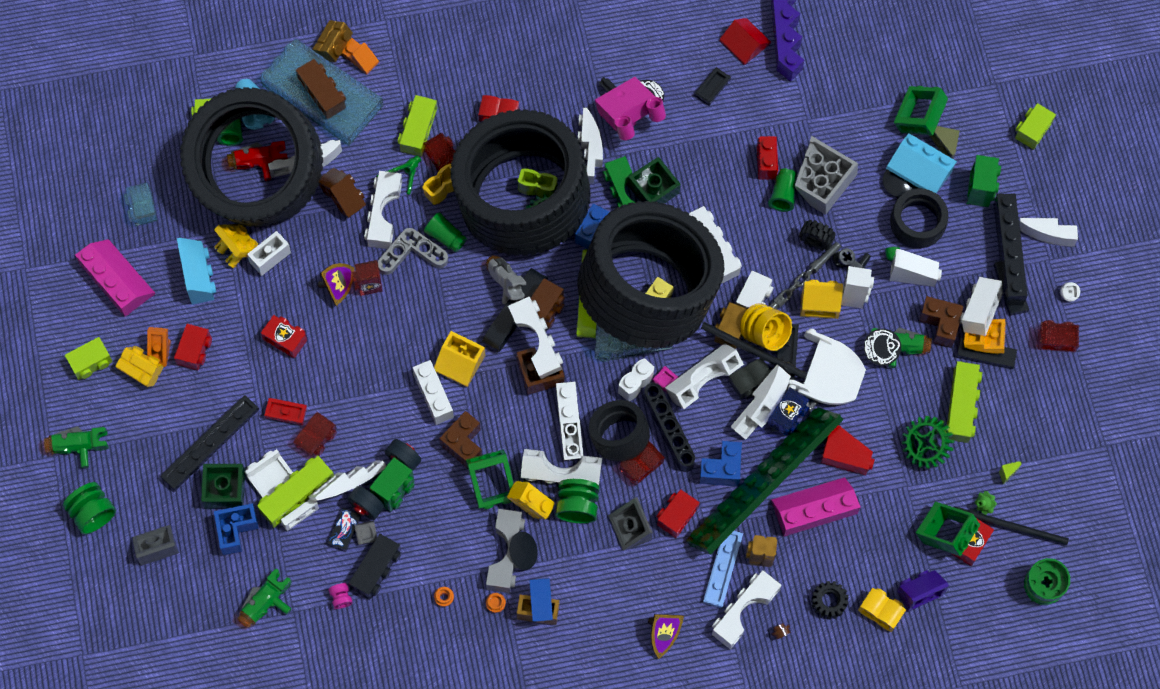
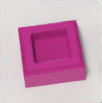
M664 366L652 379V382L659 384L662 390L668 393L665 387L679 377Z

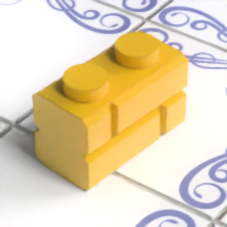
M138 346L126 347L115 367L146 387L154 386L164 368L159 363L160 360L154 356L149 355L148 357L143 354L144 350Z
M516 481L507 496L509 500L537 519H547L555 505V502L529 482Z

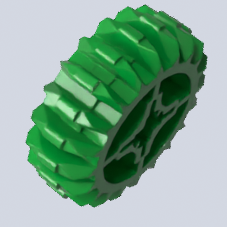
M925 416L924 420L922 417H918V423L911 421L913 428L907 426L906 430L909 433H903L902 435L907 438V441L901 442L903 445H907L903 452H910L906 458H913L912 464L918 463L920 468H923L924 465L927 469H930L932 465L938 467V461L944 464L945 460L943 457L950 458V454L947 451L954 450V448L949 447V443H955L954 440H949V437L953 436V432L947 433L950 428L949 425L943 427V420L938 421L937 417L931 419L930 416ZM926 426L934 427L926 435L918 432ZM938 432L940 433L942 439L941 446L937 443V438L939 436ZM915 438L919 442V447L917 449L918 452L916 451L914 444ZM925 439H929L932 446H928ZM929 450L937 452V454L931 458L922 457L923 454L927 453Z

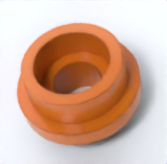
M448 587L438 588L434 593L436 604L441 607L449 606L454 600L453 591ZM445 594L448 596V598L446 600H441V595Z

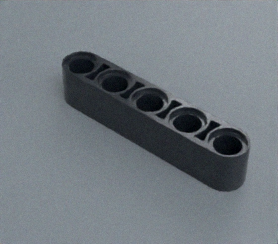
M533 268L529 269L523 278L526 281V285H521L525 297L519 300L509 299L486 332L482 343L497 352L503 349L517 328L508 306L527 297L531 298L544 278L548 280L547 276Z
M649 383L644 390L646 405L677 467L682 472H689L694 467L695 454L662 388L657 383ZM655 391L658 395L652 397L648 392ZM661 407L664 408L666 412L658 413L656 409ZM671 424L674 429L667 430L664 426ZM680 441L683 445L676 447L673 445V442ZM688 458L691 460V463L684 464L681 459Z

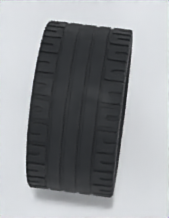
M243 87V89L235 88V90L230 89L225 93L221 92L218 96L212 97L209 101L207 100L203 106L197 109V113L193 114V118L189 120L188 127L185 128V134L181 140L183 142L180 146V164L183 169L182 174L185 176V182L189 185V190L205 208L231 222L243 226L266 227L292 218L294 214L299 213L300 209L306 206L307 202H310L322 177V145L314 126L289 101L265 89L254 87L252 89L249 87ZM249 115L272 116L281 120L292 136L295 148L292 172L282 188L266 199L245 203L230 200L219 189L213 177L211 155L214 144L221 132L239 118Z
M520 109L515 111L509 110L505 113L500 112L498 115L494 114L490 118L482 120L481 123L479 122L475 125L476 127H472L469 133L465 134L464 139H461L451 162L452 186L464 222L472 235L480 243H483L484 246L490 247L491 250H497V252L507 255L514 254V256L535 255L538 252L543 253L545 250L549 251L553 249L552 247L559 246L561 242L564 243L568 237L570 238L573 232L578 230L579 225L583 223V219L586 217V212L589 209L591 196L582 149L568 126L566 127V124L562 121L560 122L556 117L553 118L552 115H546L544 112H537L536 110L529 111L528 109L521 111ZM515 157H542L552 161L564 171L563 179L557 190L544 202L523 210L500 209L488 204L479 196L481 185L486 176L499 164Z
M654 201L632 202L609 212L599 223L578 272V294L589 317L591 316V319L601 329L603 328L607 334H611L615 339L618 338L622 342L625 341L627 344H634L637 347L665 348L666 346L670 347L674 344H679L681 341L683 342L691 337L705 318L722 284L725 270L721 248L718 246V242L714 239L713 234L709 232L706 226H703L701 221H698L693 215H689L690 213L684 212L678 207L675 208L672 205ZM625 252H643L657 256L668 262L679 272L686 283L688 294L674 298H660L645 294L632 287L621 277L614 266L612 257Z

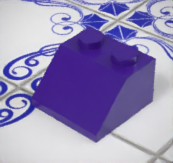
M926 570L918 574V578L914 580L909 578L900 583L901 586H899L897 592L908 612L942 597L948 589V583L935 570L931 572Z

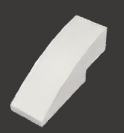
M1058 218L1019 219L1020 231L1037 240L1074 247L1078 240L1077 226L1058 225Z

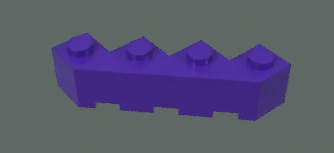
M771 0L777 72L791 82L803 70L805 61L795 53L800 48L802 36L794 30L799 23L800 13L792 7L796 0Z

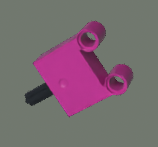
M605 77L599 82V85L607 93L595 99L598 113L615 129L621 140L633 138L635 135L633 126L636 125V121L648 114L653 122H660L665 119L666 112L662 99L655 97L636 77L631 78L618 87Z

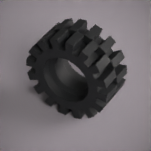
M806 220L799 233V238L801 241H804L805 245L808 244L811 248L814 247L816 250L828 251L835 239L836 233L832 228H828V225H823L822 222Z
M826 581L825 584L822 582L816 587L811 599L812 608H815V613H819L821 618L827 617L829 620L832 617L836 619L838 616H841L848 605L849 597L846 595V589H843L841 584L837 585L835 581L833 583ZM831 593L837 597V604L834 607L824 605L822 597L825 594Z

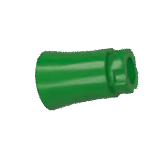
M241 118L229 124L217 138L219 143L235 146L243 142Z
M787 168L780 169L768 202L772 209L781 212H788L794 209L795 171Z
M438 212L424 229V233L435 238L448 249L451 248L454 252H458L467 240L462 235V232L455 228L441 212Z

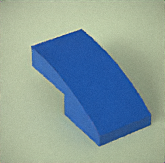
M550 578L529 579L532 621L553 620Z

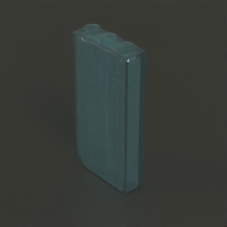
M296 38L292 43L290 42L286 45L284 52L277 56L270 68L265 69L261 75V82L264 88L289 101L306 117L348 146L351 145L383 107L382 97ZM312 59H315L318 64L321 63L324 66L327 77L333 78L338 92L341 90L346 97V109L329 119H326L297 79L296 69Z

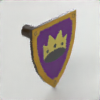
M333 264L320 273L323 280L318 282V287L327 288L335 306L343 301L352 286L354 267L348 264Z
M654 614V617L648 619V624L651 625V645L657 659H660L674 644L679 635L684 615Z

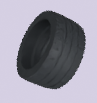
M923 188L911 189L902 194L895 202L890 216V226L897 240L905 246L916 249L934 245L942 237L948 224V208L944 200L935 192ZM908 206H924L936 216L937 226L927 232L913 231L905 225L901 218V213Z
M613 400L600 406L591 416L589 434L595 449L605 459L614 462L630 460L642 453L648 445L650 439L649 425L643 411L635 403L628 400ZM630 421L637 424L634 431L621 440L611 441L602 438L604 432L617 422Z

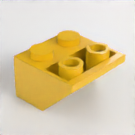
M818 280L805 281L801 293L800 317L838 319L841 311L843 283H838L837 281H828L827 283L819 282Z
M450 331L441 347L434 369L437 373L468 387L485 357V347Z

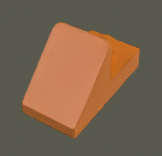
M353 38L347 42L341 54L366 75L379 63V60L366 43L360 45Z
M149 327L147 330V356L151 355L160 360L159 363L166 367L171 340L168 339V329Z

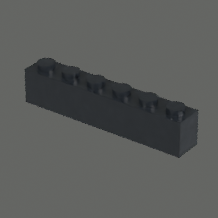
M1016 193L997 194L993 205L1001 262L1005 306L1024 305L1028 294Z

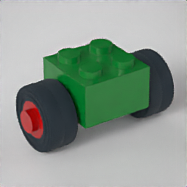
M394 439L386 448L385 454L391 461L370 486V492L361 486H357L347 498L358 514L364 515L371 520H375L384 508L389 512H392L394 508L397 509L403 501V496L406 493L409 494L415 486L413 471L420 464L421 457L411 445L398 439Z

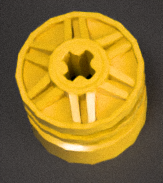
M756 303L750 306L742 317L740 325L741 334L744 339L770 351H776L788 342L792 332V321L786 313L765 304Z

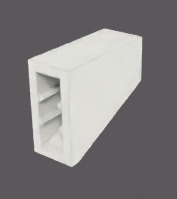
M896 249L891 263L890 281L935 287L936 282L941 279L942 270L939 269V262Z

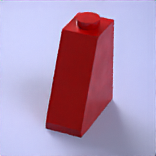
M838 425L827 437L821 463L866 475L868 469L872 470L875 459L871 458L873 451Z

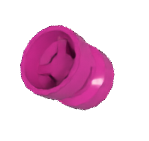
M347 583L337 584L328 589L330 596L333 597L332 604L334 609H342L352 605V598L348 595L349 588Z

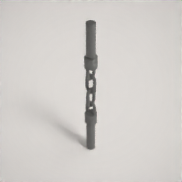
M835 242L818 260L816 259L809 265L810 269L807 272L801 273L794 280V284L789 289L783 290L772 301L770 307L773 309L782 307L791 298L792 292L797 287H802L804 282L810 279V275L813 272L817 273L822 268V265L841 248V245ZM804 275L806 279L800 284L798 280ZM785 292L789 295L786 299L782 296Z

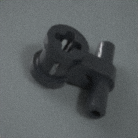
M844 248L833 255L832 261L838 268H848L851 266L865 269L871 255L865 253L861 260L857 262L853 250Z

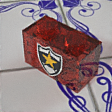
M377 260L354 264L355 271L352 272L355 290L360 291V296L383 292Z

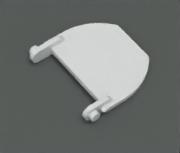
M814 329L807 330L804 334L805 338L818 343L804 384L795 380H789L788 390L791 392L796 391L810 399L830 405H841L855 401L866 371L860 358L841 342L816 333Z

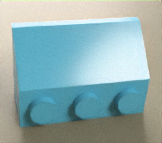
M908 133L886 169L920 189H927L937 194L949 178L957 161Z
M177 238L186 289L192 305L214 300L213 293H217L215 282L210 280V276H213L211 264H207V259L210 258L208 247L204 248L202 241Z

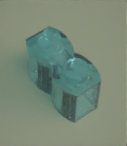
M148 182L127 187V194H124L126 205H130V210L127 211L130 222L133 221L135 226L158 221Z

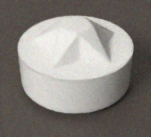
M1067 282L1061 286L1060 295L1066 301H1075L1080 296V288L1073 282Z

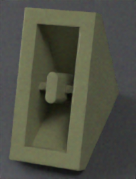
M937 126L933 136H928L943 154L954 159L960 130Z

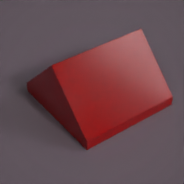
M747 18L734 20L720 38V42L744 65L771 44V41Z

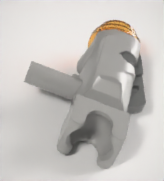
M499 256L489 257L486 261V269L494 280L503 287L502 303L506 304L509 299L519 300L524 298L525 295L522 292L521 285H526V281L521 276H517L510 267V264Z

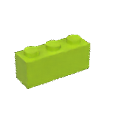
M415 95L414 101H410L408 112L410 113L404 119L403 134L400 133L398 137L401 152L422 157L438 109L437 100Z

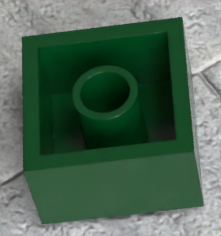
M659 156L628 176V187L641 202L654 201L666 203L680 194L681 184Z
M203 464L201 497L203 507L233 508L244 505L245 469L243 464Z

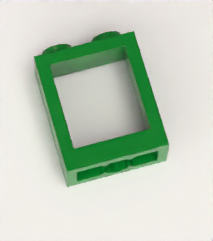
M909 86L894 124L901 133L933 136L948 97L939 87ZM918 99L932 100L924 119L910 118Z
M504 449L466 459L479 509H490L494 507V504H508L512 502L507 496L514 483ZM503 463L509 492L482 499L475 470Z
M935 501L916 534L923 544L961 557L972 537L978 531L980 523L972 513ZM946 518L964 524L953 542L935 537Z

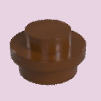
M784 623L773 627L774 632L771 635L775 636L777 640L791 633L789 624L784 625Z

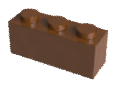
M312 59L296 69L297 79L326 119H329L346 109V97L341 90L338 92L333 78L327 77L324 66L321 63L318 64L315 59Z

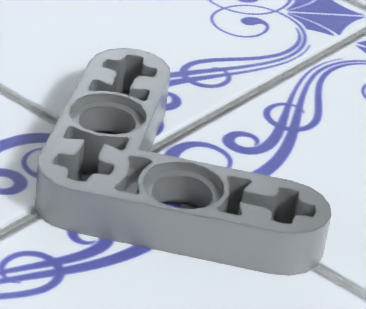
M407 228L378 261V269L381 274H392L411 251L434 267L443 268L448 263V255L445 250L415 229ZM407 235H408V236L413 235V239H414L415 241H413L412 239H409V240L407 241V237H406V236H407ZM427 244L430 246L428 252H422L419 249L420 246ZM399 247L402 248L404 252L403 254L397 256L394 255L393 250ZM436 256H437V257L443 256V261L439 260V261L437 262V261H436ZM390 261V268H383V263L387 264Z

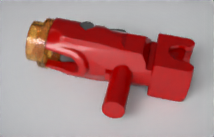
M256 142L232 151L231 154H227L229 169H252L255 166H259L260 168L262 167L264 180L269 181L271 180V173L268 164L278 159H288L286 153H279L286 150L285 142H272L268 146H262Z

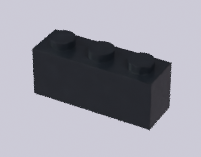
M379 534L349 581L350 589L369 600L373 595L376 596L381 589L380 583L383 579H387L392 571L390 567L394 562L397 563L402 555L400 544Z

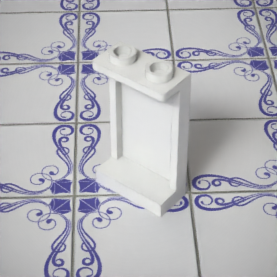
M277 449L267 452L262 460L250 464L245 471L246 477L262 498L266 495H271L275 487L280 483L288 481L293 473ZM309 499L282 518L281 524L286 531L290 530L319 509L316 500Z

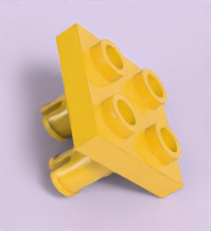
M240 224L218 225L214 229L221 238L214 247L221 254H224L228 248L232 251L225 260L232 268H235L243 257H248L247 254L258 246V243L248 235L247 229Z

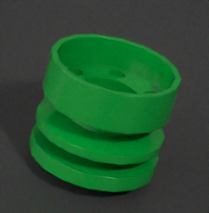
M584 479L561 480L559 482L560 491H558V497L561 500L557 502L556 517L566 522L580 524L596 521L598 506L595 502L599 500V485Z
M96 482L87 483L73 491L62 505L64 510L68 512L69 517L75 518L74 523L82 534H90L106 525L116 514V508L108 498H104L105 493Z
M1045 558L1039 560L1030 568L1024 578L1026 595L1031 601L1039 605L1056 603L1070 586L1068 569L1062 562L1056 559ZM1043 580H1045L1046 583H1049V586L1047 588L1044 584H1041Z

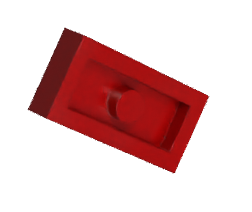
M269 398L264 417L303 426L307 405Z

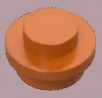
M492 593L487 597L486 607L490 612L499 613L505 608L506 601L503 595Z

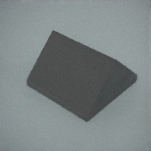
M637 497L608 515L623 551L652 540L653 532Z
M171 525L132 537L135 555L141 566L179 553Z

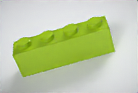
M956 362L947 425L950 427L947 433L953 432V436L949 437V440L968 443L970 438L975 435L976 426H973V419H976L978 414L975 402L979 401L980 390H977L978 383H981L982 372H979L980 365Z
M319 456L315 459H309L305 463L304 468L293 472L288 481L277 485L271 495H266L259 501L257 505L259 512L273 528L281 523L282 518L307 502L312 493L334 476L333 471Z

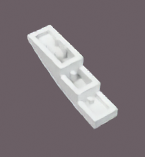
M374 461L366 469L356 466L347 475L337 472L312 493L309 499L321 500L354 489L385 469L386 464L383 461Z

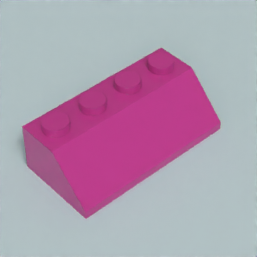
M109 239L90 243L75 254L82 268L125 317L155 295L151 287Z
M845 477L771 499L783 536L856 515L860 510L855 491Z

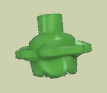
M988 491L979 493L978 498L975 500L976 509L985 515L993 513L997 505L995 496L990 495Z

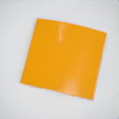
M992 319L986 336L965 332L964 347L986 353H1004L1005 319Z

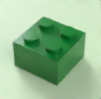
M976 155L970 170L966 204L989 207L991 201L995 200L999 190L997 179L1001 173V166L998 165L999 158Z

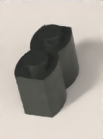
M759 358L731 374L728 381L740 399H749L754 396L752 393L771 371L764 360Z

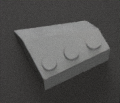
M811 136L795 188L810 206L826 215L857 176L858 163Z

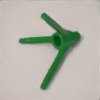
M418 155L413 159L410 158L405 164L386 171L394 173L404 170L410 175L408 195L411 194L415 169L421 161Z

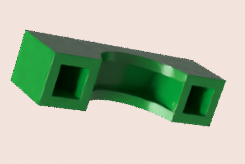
M624 156L605 163L602 174L606 182L609 181L611 186L609 187L610 193L618 201L617 207L632 202L635 203L625 192L628 176L632 174L626 157Z

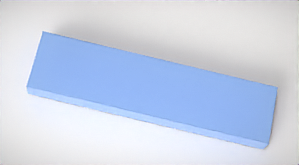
M733 531L719 546L703 603L718 608L723 607L743 533Z

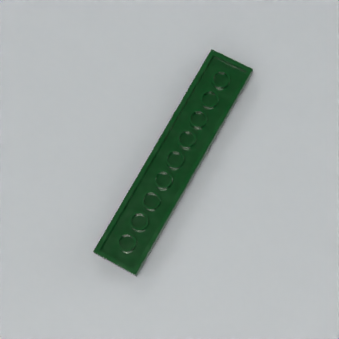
M819 407L813 410L810 416L800 423L797 429L787 436L784 442L777 449H774L770 456L760 463L757 469L747 476L744 482L737 489L733 490L731 495L719 504L710 516L705 518L704 522L686 539L687 543L691 547L711 555L843 421L841 415Z

